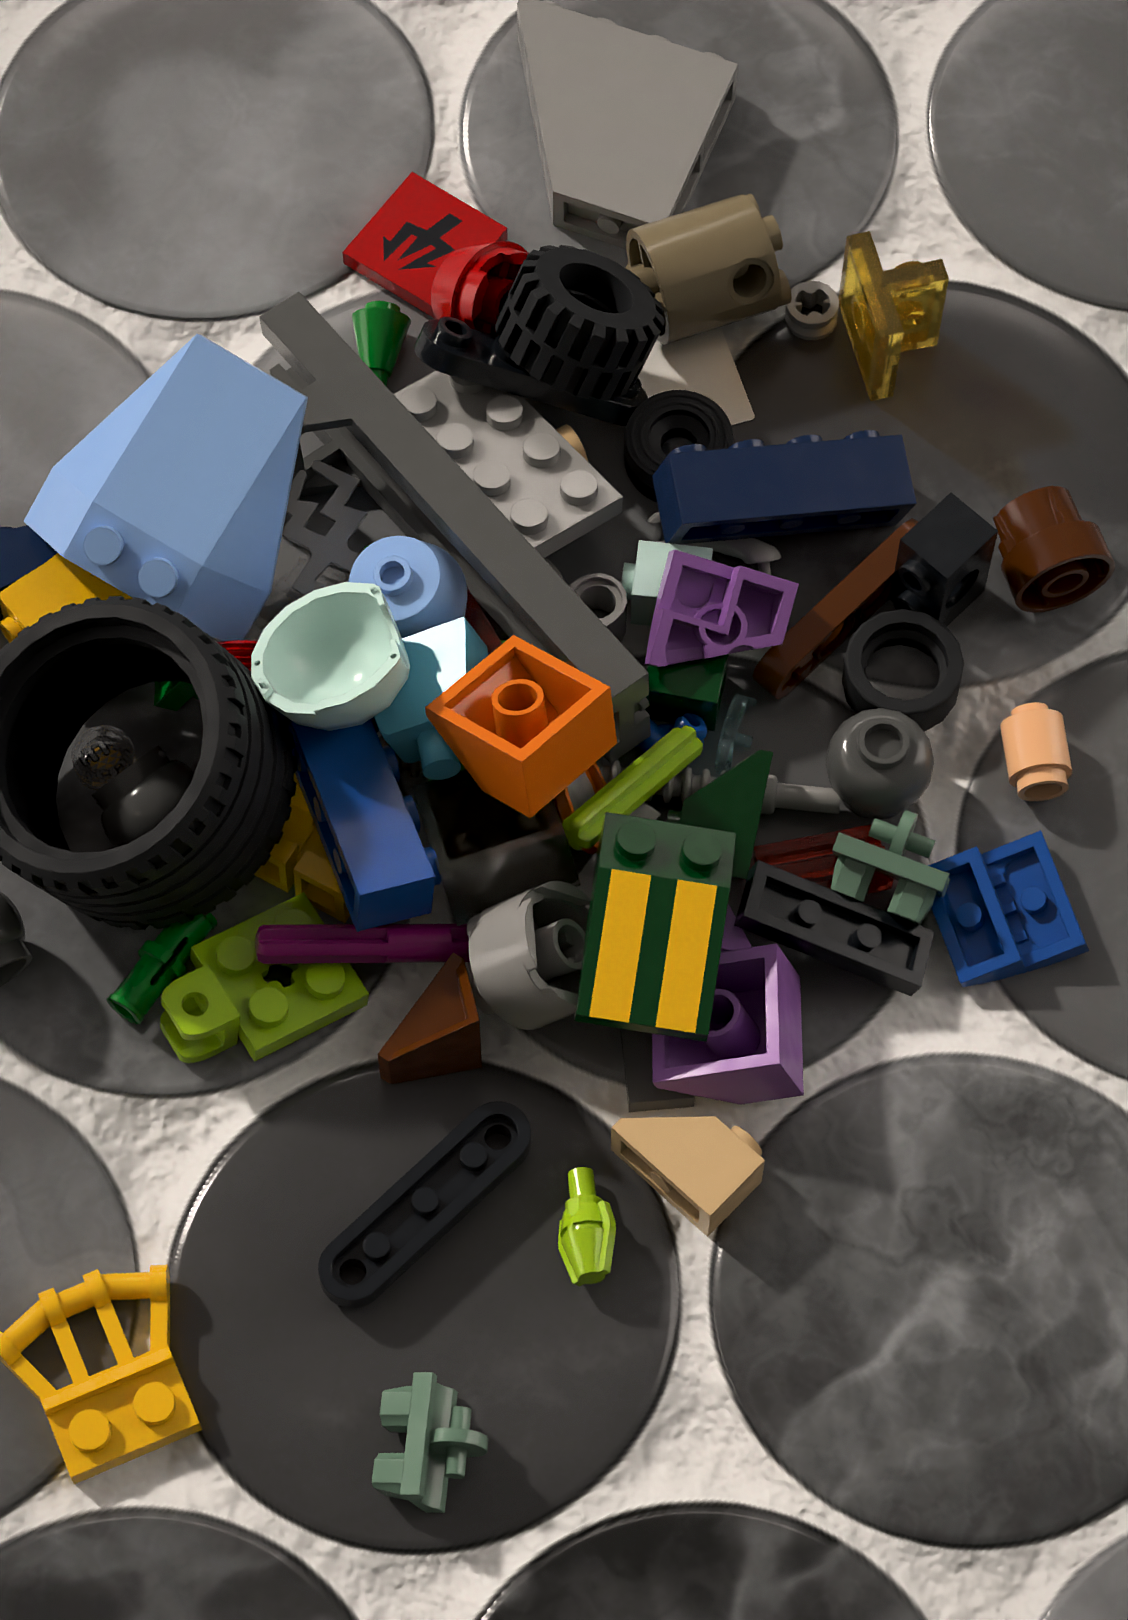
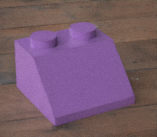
M777 943L721 952L707 1042L652 1034V1078L656 1088L740 1105L804 1095L800 976Z

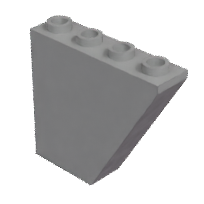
M518 0V43L552 223L554 226L626 249V235L630 229L685 212L735 101L738 64L725 60L715 53H703L671 43L662 36L646 35L618 26L605 18H593L565 9L552 1Z

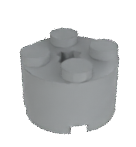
M549 881L488 907L469 919L467 923L469 961L474 977L471 989L475 1004L482 1012L486 1014L495 1013L506 1023L524 1030L538 1029L575 1014L589 912L585 906L590 904V898L582 890L567 882Z

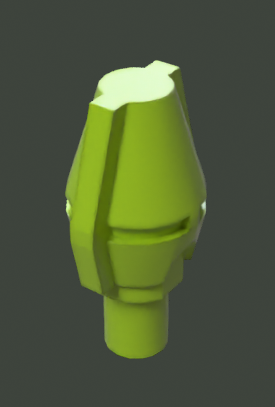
M577 1167L568 1172L570 1199L565 1203L566 1209L559 1222L558 1249L572 1283L580 1287L584 1284L599 1283L604 1280L606 1274L610 1273L616 1235V1221L610 1203L596 1196L594 1171L588 1167Z

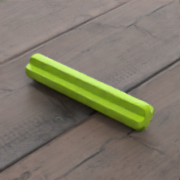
M684 725L682 728H673L568 816L562 823L561 832L568 838L569 845L575 850L593 847L600 839L606 812L629 816L695 760L703 750V743L696 737V730L688 725Z

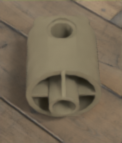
M751 193L747 195L740 194L632 228L626 235L628 264L625 269L630 270L640 278L642 283L649 286L655 294L654 298L661 303L664 310L662 316L665 318V322L657 338L663 345L775 310L780 306L789 304L792 300L788 279L783 270L778 268L775 255L776 251L783 248L779 226L773 215L761 217L757 201Z

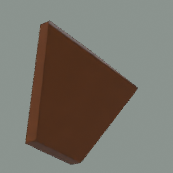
M452 953L377 1054L380 1078L389 1084L482 1068L480 1019L464 959L457 954Z

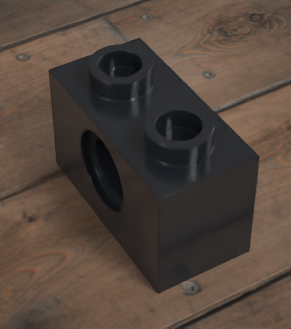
M953 493L948 494L900 539L890 593V600L893 602L895 609L926 613L948 626L985 591L998 530Z

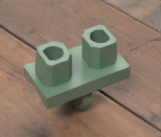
M908 810L904 811L898 826L877 818L872 823L868 836L891 844L889 851L840 832L832 849L834 856L838 859L834 867L831 890L864 903L875 873L897 880L898 884L887 912L918 925L922 923L933 906L936 896L944 898L950 882V874L904 857L907 850L929 858L936 841L913 832L918 814Z
M414 1372L412 1386L387 1389L382 1392L380 1406L382 1426L391 1433L407 1434L404 1453H378L374 1459L372 1486L385 1496L410 1501L425 1513H445L448 1479L465 1478L467 1457L485 1455L488 1452L489 1438L481 1432L470 1430L472 1410L468 1407L456 1406L458 1392L453 1388L437 1383V1375L433 1372Z

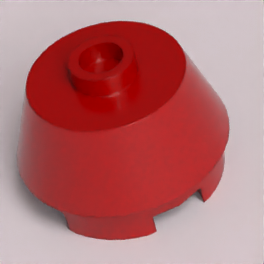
M499 241L463 247L451 253L440 265L432 284L431 306L435 318L440 320L442 317H453L463 321L472 329L497 336L498 334L495 330V324L498 320L497 316L523 261L529 254L527 250L514 242Z

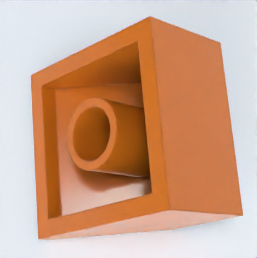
M512 635L425 707L426 716L481 790L529 818L533 817L617 744L610 686L515 635Z

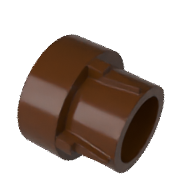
M1052 485L1029 491L1013 499L999 511L997 516L993 517L1001 541L998 546L1003 557L1001 571L1017 607L1022 611L1032 613L1047 612L1078 602L1103 586L1115 570V562L1100 528L1093 522L1082 520L1069 490L1064 487Z

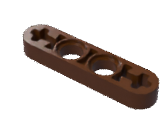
M911 518L897 528L785 633L783 644L772 646L758 662L754 669L753 679L776 699L785 697L847 640L862 623L867 621L890 599L900 539L918 521Z

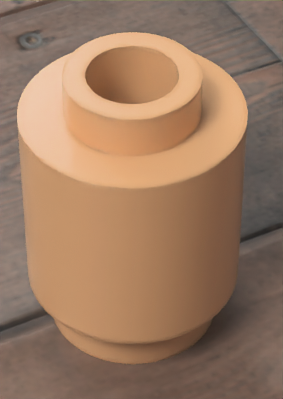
M1039 702L1026 703L1015 707L1011 711V716L1004 719L1000 724L1009 783L1017 788L1018 797L1026 801H1044L1063 795L1069 788L1067 779L1072 775L1063 715L1059 711L1049 709L1046 704Z

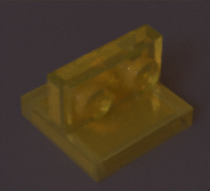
M868 231L846 236L838 299L840 311L869 399L874 401L893 397L900 352L938 344L949 277L942 259L924 263L909 261L896 266L894 269L883 271L871 233Z

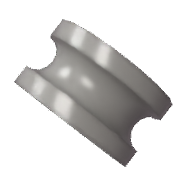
M806 281L791 288L792 300L789 304H786L785 322L788 329L795 336L804 340H818L832 333L837 325L839 299L836 292L829 285L820 281ZM816 304L822 306V314L816 311L811 312L808 316L801 314L802 306L811 309Z

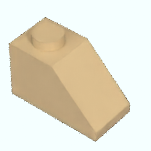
M716 1116L620 1118L611 1128V1151L707 1237L762 1182L765 1160L761 1157L762 1150L759 1144L744 1129L738 1126H733L729 1129Z

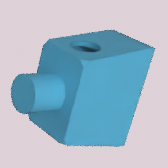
M465 617L402 638L410 663L408 679L391 705L374 716L384 740L403 762L414 763L421 760L423 775L431 780H444L455 776L461 770V762L427 718L425 707L489 655L487 645Z

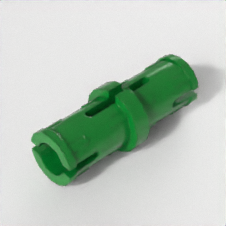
M211 913L207 915L199 914L194 916L193 921L184 924L176 922L171 924L169 928H163L154 941L146 940L138 950L139 961L114 993L110 994L106 999L110 1007L129 1022L140 1025L144 1020V1016L171 981L173 982L186 974L187 969L184 964L190 958L191 947L202 942L211 929L213 930L218 923Z

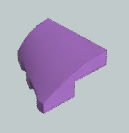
M675 549L669 551L653 614L645 665L657 668L783 644L799 583L743 566H727Z

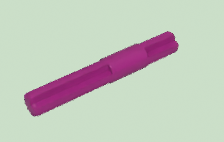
M354 924L262 925L258 928L255 937L256 956L258 961L263 964L446 962L452 953L463 958L464 962H470L467 924H386L358 932Z

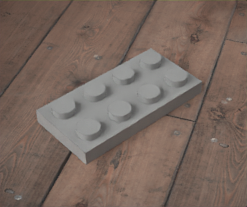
M434 371L394 393L395 397L543 558L622 513L623 496L523 397L438 371Z

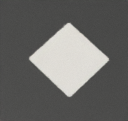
M720 327L670 344L663 345L661 342L654 344L638 376L642 384L641 387L645 390L648 398L665 391L687 390L702 394L717 403L726 413L731 426L751 421L755 418ZM682 437L671 438V439L667 440L665 443H669V442L676 441V440H680V439H684V438H682Z

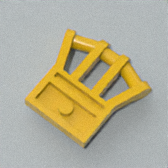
M168 1264L151 1265L150 1272L100 1274L99 1270L96 1269L82 1275L85 1282L56 1293L53 1287L38 1293L39 1300L3 1333L0 1331V1361L42 1403L74 1484L202 1430L170 1351V1273ZM150 1299V1351L133 1357L111 1301ZM95 1307L118 1364L89 1376L66 1318ZM50 1326L73 1382L58 1390L21 1354Z

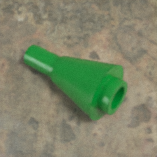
M371 301L365 304V308L356 310L352 314L358 356L387 387L388 378L393 372L411 325V319L406 314L400 312V307L394 303Z

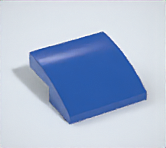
M1041 830L983 854L980 853L976 846L928 865L950 874V882L944 898L936 896L931 908L962 987L1005 979L1040 969L1089 951Z

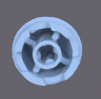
M390 536L375 541L366 547L352 566L348 582L370 583L380 587L402 638L465 617L467 583L463 571L448 552L436 545L407 536Z

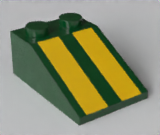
M609 812L605 813L595 858L574 1021L707 1042L731 886L736 833Z

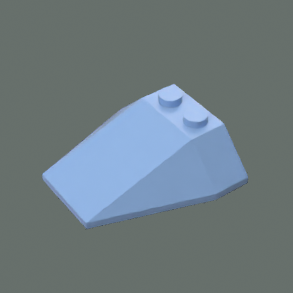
M196 334L53 466L24 522L62 557L130 597L146 599L152 605L159 603L167 606L172 611L178 612L189 619L209 636L219 640H245L272 591L308 397L206 337Z

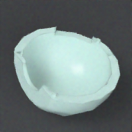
M343 582L316 589L285 606L263 629L251 655V678L265 702L298 725L327 731L362 725L388 708L407 681L410 671L408 655L389 605L380 587L370 583Z

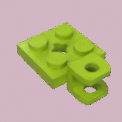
M304 892L191 947L190 959L196 970L170 983L164 989L161 996V1005L165 1008V1011L160 1017L159 1026L180 1061L195 1063L206 1060L237 1045L239 1036L255 1062L367 1006L369 993L350 963L263 964L258 961L255 937L260 926L324 924ZM272 965L287 966L293 970L291 973L292 985L283 987L277 980L267 983L263 977L268 974L269 966Z

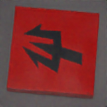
M411 172L342 252L343 263L435 318L431 306V290L435 275L443 261L451 253L463 247L507 241V227L416 173Z

